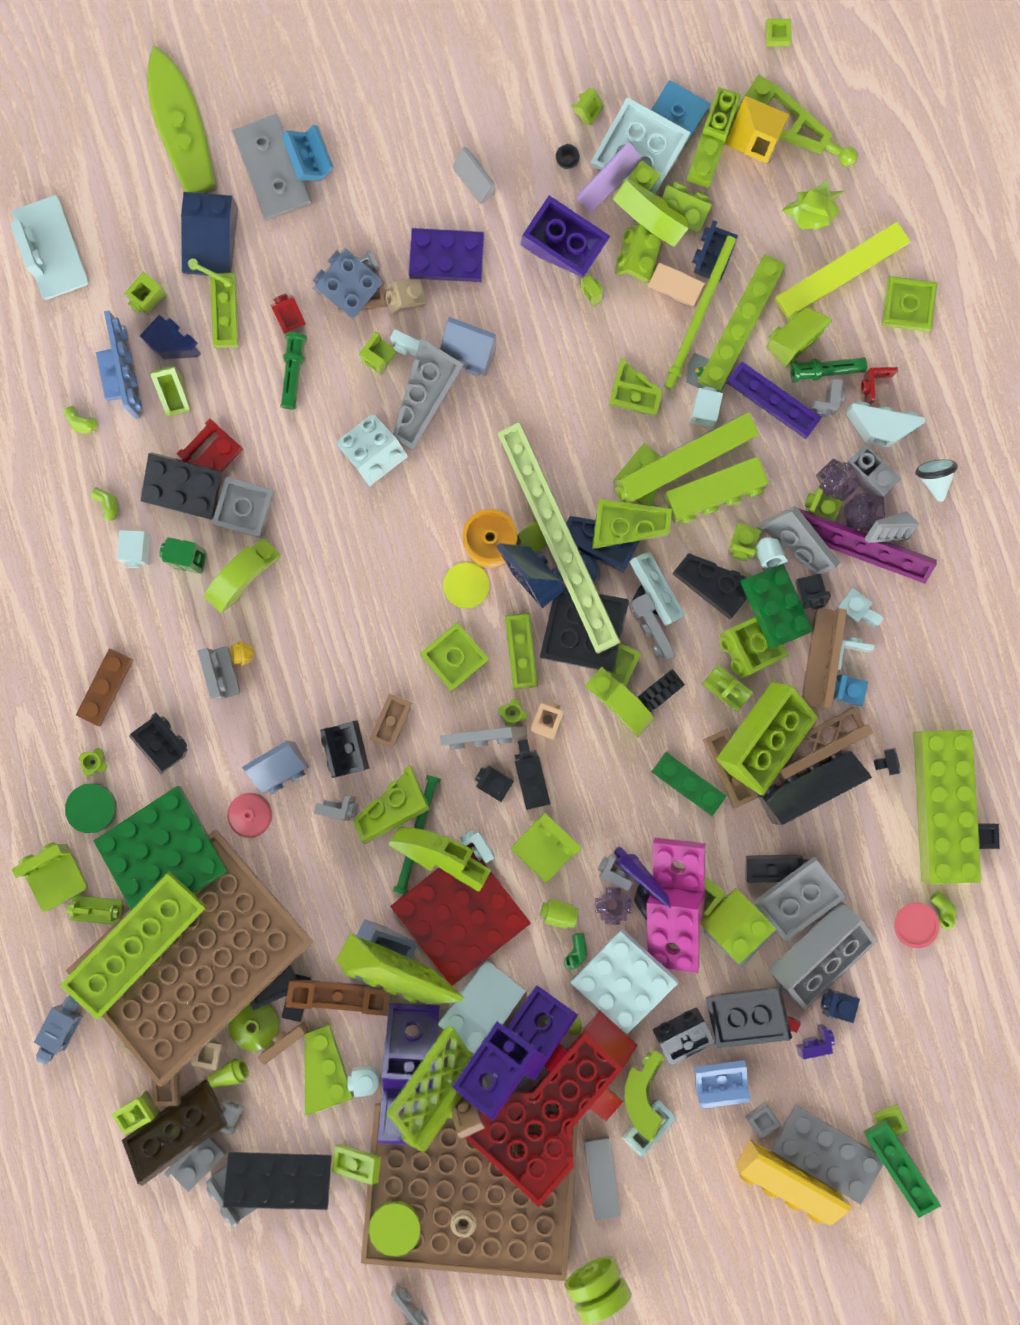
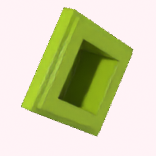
M537 520L517 534V538L522 545L531 547L535 553L547 545Z

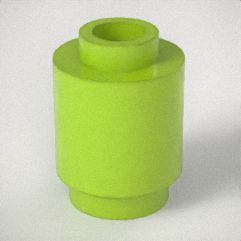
M549 898L547 903L543 902L540 917L544 918L543 923L564 929H568V927L574 928L579 909L573 907V904Z

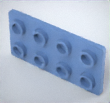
M109 310L104 311L111 349L96 352L104 396L107 401L122 399L123 407L135 419L141 418L140 410H143L140 396H136L135 387H138V381L135 373L131 371L130 364L133 363V357L130 349L126 347L125 341L129 339L125 325H121L118 317H114Z

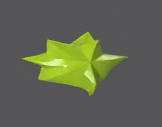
M825 180L816 188H810L809 192H798L797 200L784 207L782 212L792 216L802 230H820L821 227H829L835 215L840 213L835 199L846 190L831 191L829 182Z

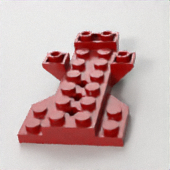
M599 1010L567 1050L561 1043L558 1045L545 1064L548 1072L531 1091L512 1092L494 1120L480 1111L484 1129L464 1138L533 1203L540 1207L574 1167L572 1128L588 1109L607 1121L623 1103V1100L608 1086L624 1069L638 1044ZM547 1104H557V1113H546L548 1110ZM530 1124H540L539 1129L541 1131L539 1133L534 1131L531 1134L529 1132ZM514 1143L516 1145L521 1143L523 1152L517 1151L513 1153L512 1145Z

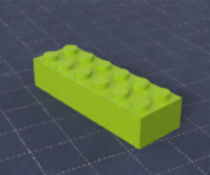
M973 730L913 732L921 882L928 884L981 883Z

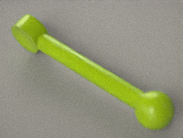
M196 259L188 261L191 270L198 269L223 282L225 287L232 286L233 281L231 278H224L199 265Z

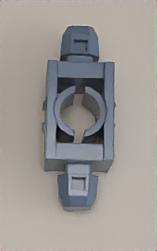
M70 995L66 997L63 1004L51 1008L34 1041L35 1044L40 1046L36 1060L42 1064L49 1063L54 1055L62 1050H66L83 1015L76 1012L80 1004Z

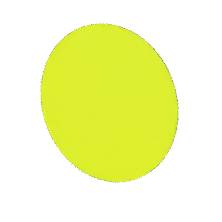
M469 562L453 566L446 573L443 581V590L446 598L453 605L464 609L473 608L481 604L486 599L490 588L486 572L480 566Z

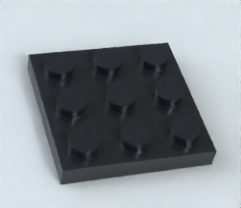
M564 587L565 590L552 600L540 658L599 670L603 667L607 672L614 673L620 643L597 653L567 587ZM599 594L621 641L629 600Z

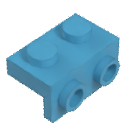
M312 125L306 132L287 130L282 135L298 180L322 181L333 170L332 161L317 125Z

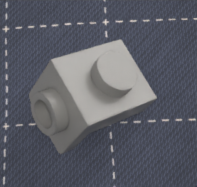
M833 379L827 386L825 402L815 401L810 409L820 417H831V415H834L839 410L840 403L842 404L844 401L845 389H842L843 380Z

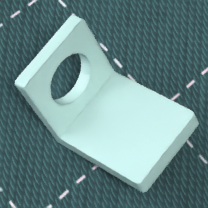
M848 637L847 641L842 640L838 671L841 670L844 649L870 652L874 650L875 645L864 644L862 639Z

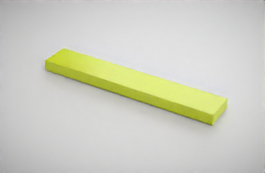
M895 222L775 298V302L788 319L795 311L801 312L806 307L814 304L910 243V239L899 223Z

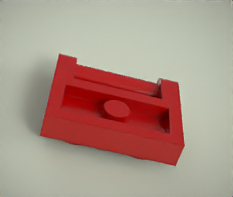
M209 418L201 432L184 450L180 449L176 454L183 461L224 471L243 448ZM213 432L218 435L196 461L191 458Z

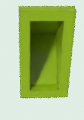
M175 366L150 372L167 417L191 411L183 376Z

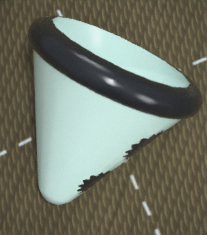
M947 459L929 461L917 467L915 474L922 480L935 499L942 502L946 498L955 471L958 469V464L953 460Z

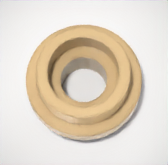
M459 1210L454 1213L450 1223L453 1233L463 1238L472 1235L476 1229L474 1214L468 1210ZM461 1219H466L468 1221V1225L461 1226L459 1224V1221Z

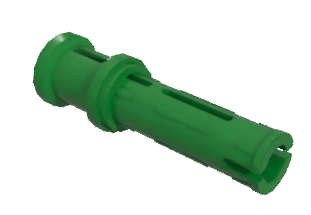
M286 333V353L283 354V361L286 362L280 407L295 410L300 365L305 362L303 349L307 336L299 333Z
M865 357L824 362L812 359L811 362L798 363L797 361H792L790 364V376L793 383H798L799 380L804 379L818 381L823 376L865 373L867 371V360Z

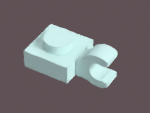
M854 588L848 592L836 608L847 609L846 616L853 622L858 623L862 618L873 628L878 626L884 619L880 614L869 609L873 602Z

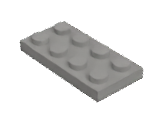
M796 1104L770 1148L777 1155L860 1205L884 1165L876 1152Z

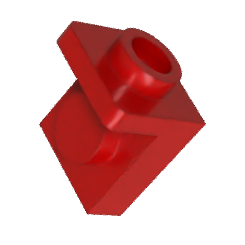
M287 293L273 299L275 303L271 304V307L284 334L306 325L293 295L288 297Z

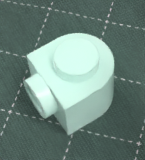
M771 537L763 538L755 547L761 567L765 571L788 561L782 544L778 539Z
M369 1065L353 1068L351 1071L352 1075H349L347 1078L349 1091H354V1098L372 1095L380 1083L379 1071Z

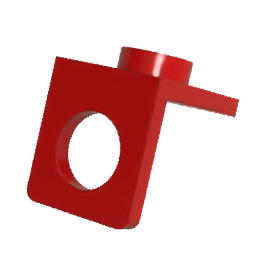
M898 367L868 369L861 382V393L865 394L866 403L871 405L875 401L874 378H891L898 372Z

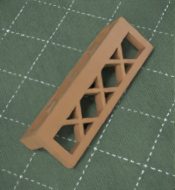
M821 608L815 610L802 698L809 707L824 710L832 708L847 609L829 610Z
M853 707L812 728L803 738L813 742L811 752L808 754L797 752V747L791 755L789 763L779 772V779H787L873 734L870 725H864L856 708ZM849 715H852L858 726L852 731L841 729L843 719ZM838 722L837 727L831 726L832 724ZM825 728L835 730L833 740L829 743L819 740L821 731ZM839 732L845 733L844 735L838 737ZM816 733L815 739L809 737ZM818 743L823 745L816 749ZM796 755L802 756L794 760Z

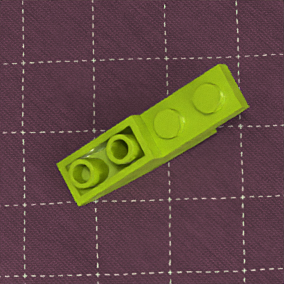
M718 87L686 181L706 188L710 187L741 94Z
M398 827L388 843L389 846L426 869L432 871L436 865L478 892L483 887L491 871L470 857L474 850L451 838L427 830Z

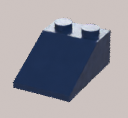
M183 192L181 210L183 274L209 276L198 269L191 270L188 265L190 259H196L199 265L216 274L231 273L238 207L233 196Z
M499 543L496 546L512 575L541 608H544L565 590L561 582L563 580L562 575L556 568L551 570L546 565L548 560L540 551L535 553L529 546Z

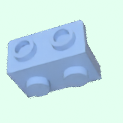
M744 1060L694 1067L696 1093L701 1108H712L751 1101L748 1089L747 1066Z

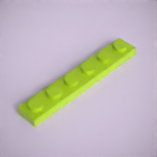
M766 254L763 255L697 383L705 387H713L717 389V392L721 391L786 264Z

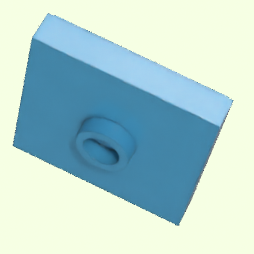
M669 80L651 111L691 132L684 145L686 147L710 108L711 103Z

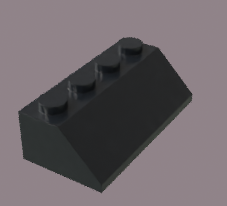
M840 750L829 756V760L823 763L819 761L808 767V771L800 775L796 773L784 779L785 783L778 787L776 784L770 785L765 794L760 795L758 799L771 823L782 826L866 782L872 776L852 751L843 752Z

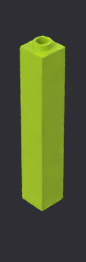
M750 413L741 414L615 480L617 485L615 491L618 497L626 503L633 502L760 435Z

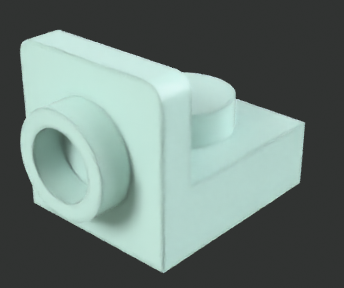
M471 830L460 837L461 844L465 846L471 842L474 843L475 846L472 847V850H474L473 852L479 861L483 859L485 863H488L495 858L494 853L480 831L474 833Z

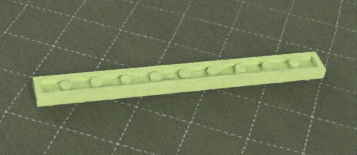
M518 422L498 432L497 434L595 651L600 653L621 643L522 425Z

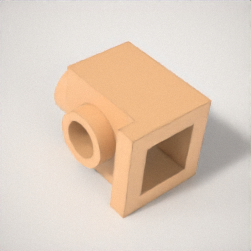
M548 700L546 704L540 703L530 732L553 740L564 711L559 710L561 705ZM545 715H550L552 717V722L550 724H545L543 722V717Z

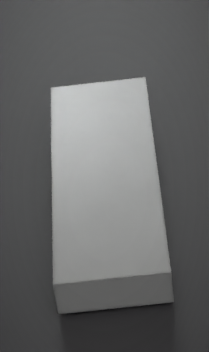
M607 1136L586 1139L584 1144L595 1220L621 1217L610 1138Z

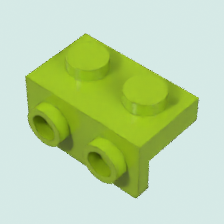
M676 181L674 184L669 183L666 186L662 199L667 201L669 208L687 217L689 229L700 233L709 210L713 205V202L709 201L710 196L699 191L693 194L687 191L688 187Z
M637 224L627 228L622 236L623 243L616 259L615 273L618 275L627 273L646 283L652 278L662 239L651 233L641 224Z

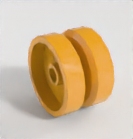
M496 509L480 510L473 514L465 523L463 530L464 548L469 558L479 566L496 568L506 564L496 546L499 543L518 544L517 528L512 519L503 511ZM488 535L494 536V540L491 542L486 539H488Z

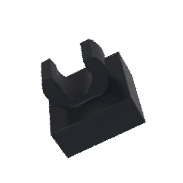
M896 747L885 749V757L874 760L876 770L888 768L890 775L902 772Z

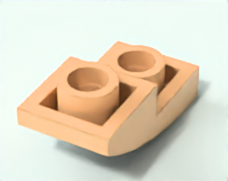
M660 263L648 284L651 289L672 296L674 300L692 307H696L706 286L705 283Z

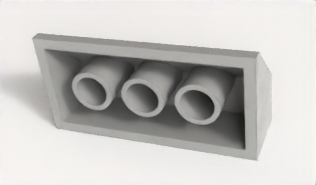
M841 901L838 905L831 908L819 923L814 924L800 941L795 942L782 958L776 960L768 971L805 1011L877 941L863 920Z

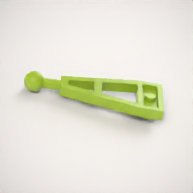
M758 74L745 96L769 105L774 97L798 118L790 131L783 129L779 140L818 154H822L824 150H827L836 155L839 163L845 167H850L856 163L858 153L855 148L851 146L843 148L831 141L833 134L779 86ZM743 99L741 100V102H740L739 105L737 106L735 115H734V117H733L734 120H735V118H736V116H737V113H738V111H739V108H740V106H741V104H742ZM804 124L821 138L820 142L798 134Z

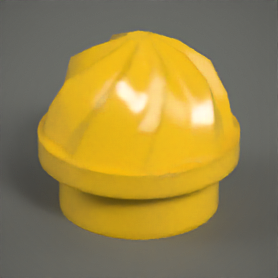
M238 641L237 644L231 645L233 664L244 666L252 662L255 650L249 643Z

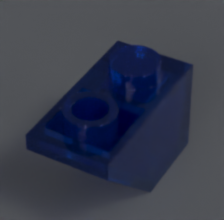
M158 315L140 335L141 339L163 359L195 358L201 354L196 348L198 343L189 334L183 336L178 331L180 327L171 318L165 320L161 315Z

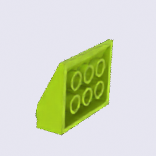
M350 933L336 959L337 963L342 967L341 971L351 978L360 976L365 983L376 987L377 984L382 985L385 991L393 995L399 992L403 994L405 999L415 1004L417 1001L425 1004L462 1002L464 999L433 968L353 933Z

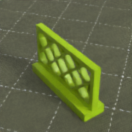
M447 1026L386 1113L403 1134L401 1138L405 1143L424 1153L462 1098V1095L455 1091L452 1086L473 1057L453 1027ZM451 1038L450 1049L445 1050L446 1044ZM448 1057L447 1067L443 1068L444 1058ZM436 1060L435 1071L430 1072L431 1065ZM434 1078L433 1087L428 1090L429 1079ZM419 1082H421L420 1093L415 1094V1089ZM414 1101H418L417 1111L413 1112ZM405 1105L404 1115L398 1116L397 1114Z

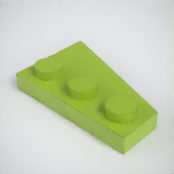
M598 499L592 549L666 536L670 533L672 509Z
M410 765L403 770L404 774L396 782L392 781L387 786L388 790L378 800L374 799L353 820L360 841L363 844L373 841L430 810L415 771Z
M330 1024L308 1031L305 1034V1116L354 1098L353 1091L348 1089V1076Z

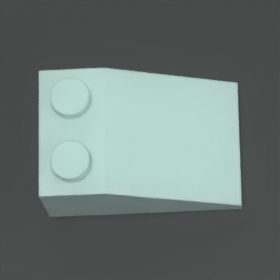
M486 959L460 992L464 997L462 1002L452 1003L439 1019L438 1025L444 1030L447 1026L453 1027L466 1047L475 1054L497 1021L501 1024L506 1021L526 990Z

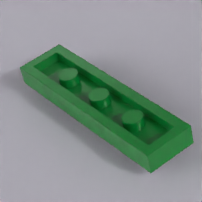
M886 1119L863 1131L865 1137L918 1218L941 1207L938 1198Z

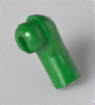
M584 933L572 935L574 948L563 961L565 968L568 970L579 968L588 956Z

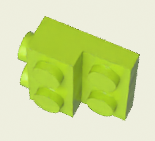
M756 617L719 634L721 637L720 647L724 652L729 653L732 659L731 669L741 679L789 656L783 644L769 649Z

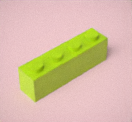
M757 456L669 490L663 497L667 507L672 509L671 517L674 524L681 521L683 525L695 520V515L704 512L706 516L718 511V507L727 504V507L738 504L741 502L740 498L749 495L750 498L759 496L764 493L763 489L768 486L769 482Z

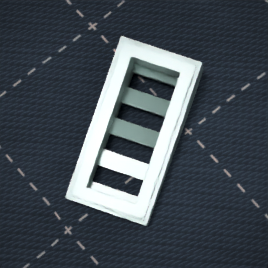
M659 1099L652 1104V1107L666 1121L654 1142L652 1143L645 1139L634 1125L621 1137L642 1157L677 1118ZM635 1134L644 1142L642 1145L633 1138Z

